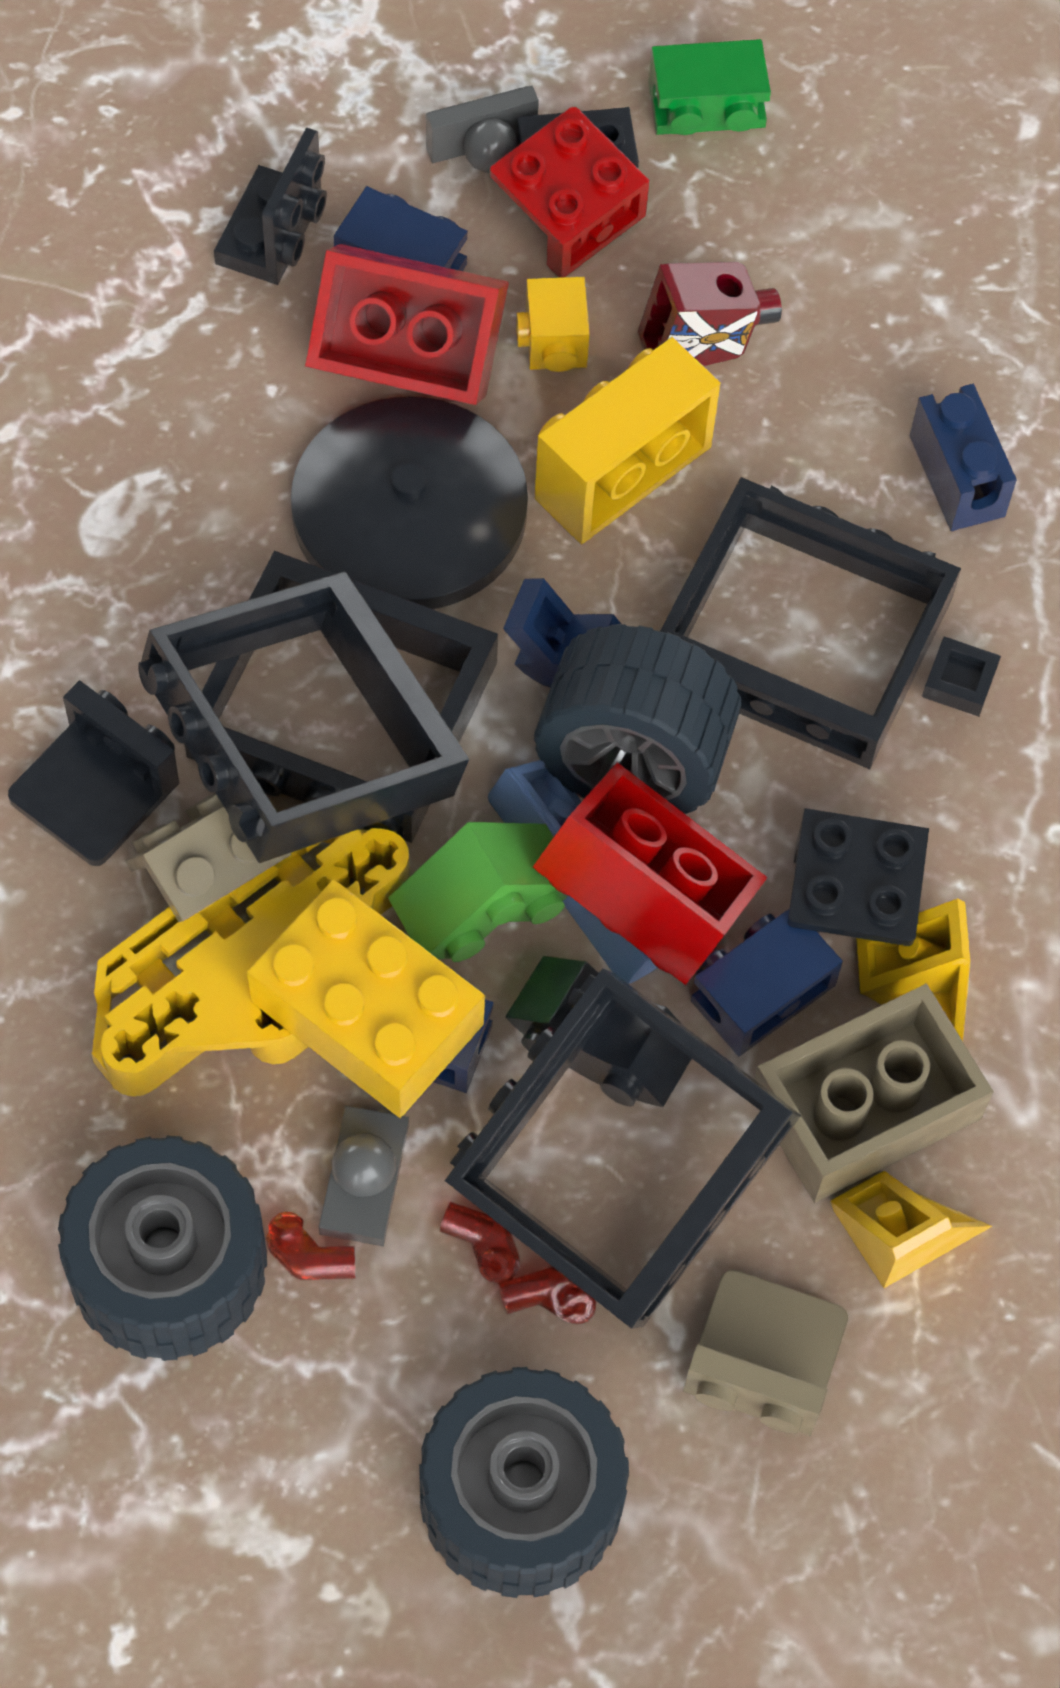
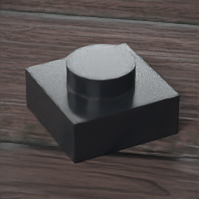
M944 636L922 697L980 717L1001 656Z

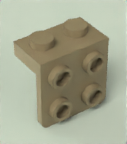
M213 793L185 810L191 820L190 822L179 827L174 819L167 824L158 826L132 842L138 853L125 862L131 872L146 867L178 922H183L291 854L288 853L258 863L246 842L239 841L234 835L229 822V815L216 793Z
M729 1270L721 1277L699 1345L697 1344L688 1370L683 1392L694 1395L699 1402L711 1408L722 1411L737 1410L760 1418L763 1424L774 1430L789 1434L800 1432L811 1436L828 1390L826 1388L847 1326L848 1314L843 1307L738 1270Z

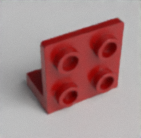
M577 107L567 109L490 167V177L548 236L546 265L559 278L569 275L646 216L650 180Z

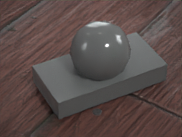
M533 86L510 90L426 113V150L432 164L465 155L474 168L490 173V167L519 146L517 139L518 117L538 115L539 99Z
M345 1106L336 1151L332 1157L331 1173L319 1224V1235L384 1247L409 1129V1117L402 1116L399 1118L395 1114Z

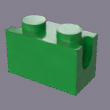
M762 39L652 46L649 89L656 135H690L696 132L725 130L741 132L755 128H766L767 116L764 102L770 101L771 90Z

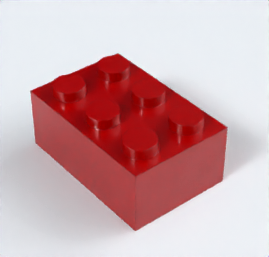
M336 245L326 250L305 367L477 405L487 395L509 282L348 245Z
M618 762L569 815L532 867L547 878L556 890L569 895L599 918L600 922L608 930L621 935L647 955L657 968L670 973L684 985L689 982L768 878Z

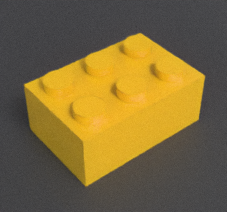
M673 337L669 338L655 350L652 348L643 350L633 359L625 372L611 382L602 381L590 390L580 405L566 415L560 413L553 416L542 427L537 443L535 500L581 545L711 448L721 382Z
M334 879L247 971L251 1002L399 1118L408 1111L484 1025L485 995Z

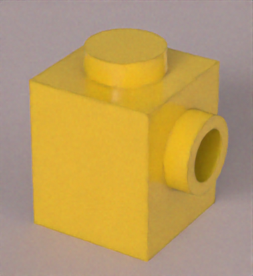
M585 277L527 279L525 312H516L517 346L528 347L530 370L548 369L554 372H563L572 368H587L590 333Z

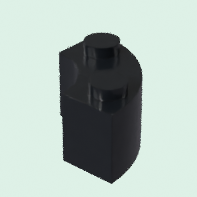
M543 956L505 1016L524 1035L521 1043L528 1051L544 1030L550 1026L557 1030L572 1010L567 1005V1000L574 988L579 989L590 974L595 977L598 975L599 972L587 961ZM617 1002L569 1068L599 1084L601 1090L609 1098L621 1105L631 1107L634 1106L636 1101L664 1107L692 1058ZM656 1004L667 1014H669L671 1017H673L675 1020L681 1023L666 1006Z

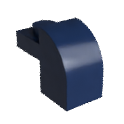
M544 578L524 579L503 629L521 649L515 661L517 668L539 684L551 688L564 650L570 645L573 638L579 634L587 633V630L601 626L603 628L610 627L611 625L621 624V622L614 614H573Z

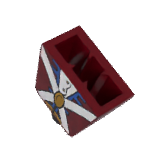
M739 262L660 264L637 332L644 350L648 348L655 350L669 338L673 337L700 364L707 366L736 359L743 355L756 325L780 321L782 315L781 299L775 288L754 290L746 267Z

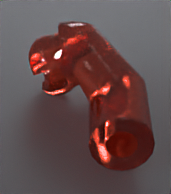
M450 1201L442 1219L440 1232L471 1243L479 1272L487 1281L503 1283L515 1277L519 1270L520 1254L512 1234L487 1214Z
M281 1212L270 1220L268 1225L269 1232L266 1236L269 1252L292 1277L299 1280L356 1279L355 1246L320 1247L307 1231L303 1229V1219L293 1212Z
M554 1267L545 1268L498 1283L500 1297L507 1315L539 1305L561 1320L578 1325L590 1321L596 1311V1300Z

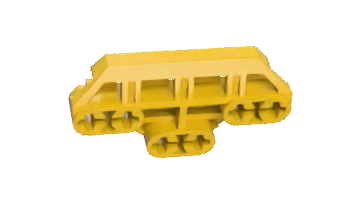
M358 829L323 841L330 845L315 856L316 862L321 866L316 871L301 856L320 843L291 852L289 857L183 922H178L170 907L165 909L97 962L94 989L97 1012L91 1052L96 1067L115 1090L123 1095L135 1097L143 1096L155 1090L204 1051L250 1048L255 1057L269 1064H282L295 1058L308 1046L287 1029L279 1030L277 1027L281 1025L251 1002L247 971L333 879L380 915L391 908L392 904L388 897L410 877L409 850L404 839L394 831L386 829ZM275 878L279 884L246 908V912L251 920L245 923L232 908L242 903ZM354 878V883L350 885L349 880ZM365 887V893L361 895L360 890ZM207 930L210 936L176 961V967L181 973L175 976L162 961L172 956L203 931ZM135 983L140 987L138 991L112 1010L113 998L123 993ZM178 1015L182 1016V1018H177L173 1021L174 1017ZM195 1017V1020L192 1021V1022H190V1023H187V1022L185 1021V1020H187V1021H188V1020H191V1019H193V1018ZM269 1021L272 1023L271 1025H268L265 1028H263V1025ZM156 1028L157 1034L151 1037L150 1032ZM166 1039L167 1045L161 1049L160 1043ZM129 1053L132 1055V1057L136 1059L142 1058L144 1056L143 1060L137 1063L130 1057L124 1058L122 1060V1057Z

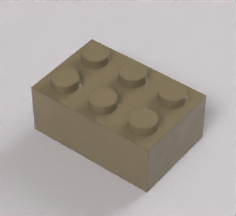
M927 983L757 1066L754 1078L758 1083L801 1114V1117L780 1143V1146L814 1203L981 1120L994 1092Z

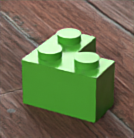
M467 822L399 886L388 899L411 939L437 959H451L453 962H461L480 952L485 946L484 938L499 925L507 922L531 921L532 924L536 925L551 920L564 909L565 904L563 901L569 895L556 890L547 878L532 868L554 838L546 824Z

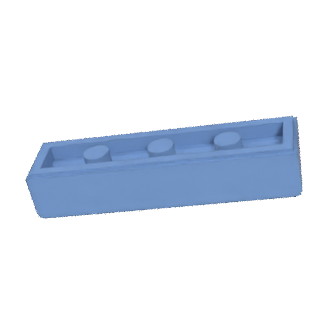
M541 760L505 769L488 794V800L504 823L546 824L554 837L569 815L582 802L575 792L572 793L565 788L556 777H553L544 767L545 764ZM568 896L563 901L566 909L611 971L628 984L633 983L657 969L647 955L621 935L608 930L600 922L599 918L573 898Z

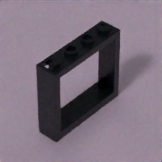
M740 477L660 631L664 633L669 632L691 644L694 643L725 667L726 673L734 679L738 687L737 693L741 696L739 714L867 769H871L950 605L961 568L936 558V553L930 551L921 552L899 543L881 530L874 528L866 529L839 518L826 507L810 506L784 495L778 488L772 485L769 489ZM744 528L927 604L873 716L688 638Z
M274 551L249 600L335 575L336 573ZM351 579L397 649L460 672L440 713L452 734L460 743L496 667L498 633ZM254 651L216 662L201 692L218 719H220ZM224 727L266 795L279 796L284 794L306 803L368 782ZM185 745L186 757L195 760ZM430 805L363 828L365 830L378 828L394 831L404 841L412 843Z
M346 572L149 630L142 659L138 664L141 683L150 695H155L168 716L173 736L179 743H185L198 764L199 775L205 788L211 793H216L229 815V822L234 835L239 841L246 842L258 863L283 856L455 795L469 758ZM320 630L410 768L276 812L189 673V670Z
M602 968L596 977L590 974L579 989L574 988L567 1000V1005L572 1010L556 1030L550 1026L536 1039L527 1055L533 1062L518 1082L513 1079L508 1080L493 1097L488 1110L494 1115L479 1135L475 1132H470L459 1143L457 1147L460 1150L450 1162L454 1168L444 1181L628 1327L634 1329L645 1326L801 1117V1114L615 973ZM617 1002L760 1110L759 1114L628 1289L486 1179Z

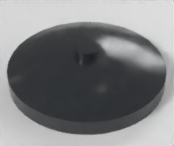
M412 396L392 397L363 404L340 415L326 425L307 446L296 467L292 482L291 508L294 531L299 546L310 564L336 574L346 572L352 580L430 609L456 604L475 595L491 584L513 560L524 536L527 522V482L524 470L512 446L495 427L482 417L456 404L438 399Z

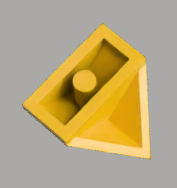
M957 898L919 912L916 938L911 946L856 938L860 994L883 1005L927 983L963 1041L970 971L969 939L964 901Z
M885 1170L830 1201L836 1216L883 1288L992 1227L980 1220L915 1193Z

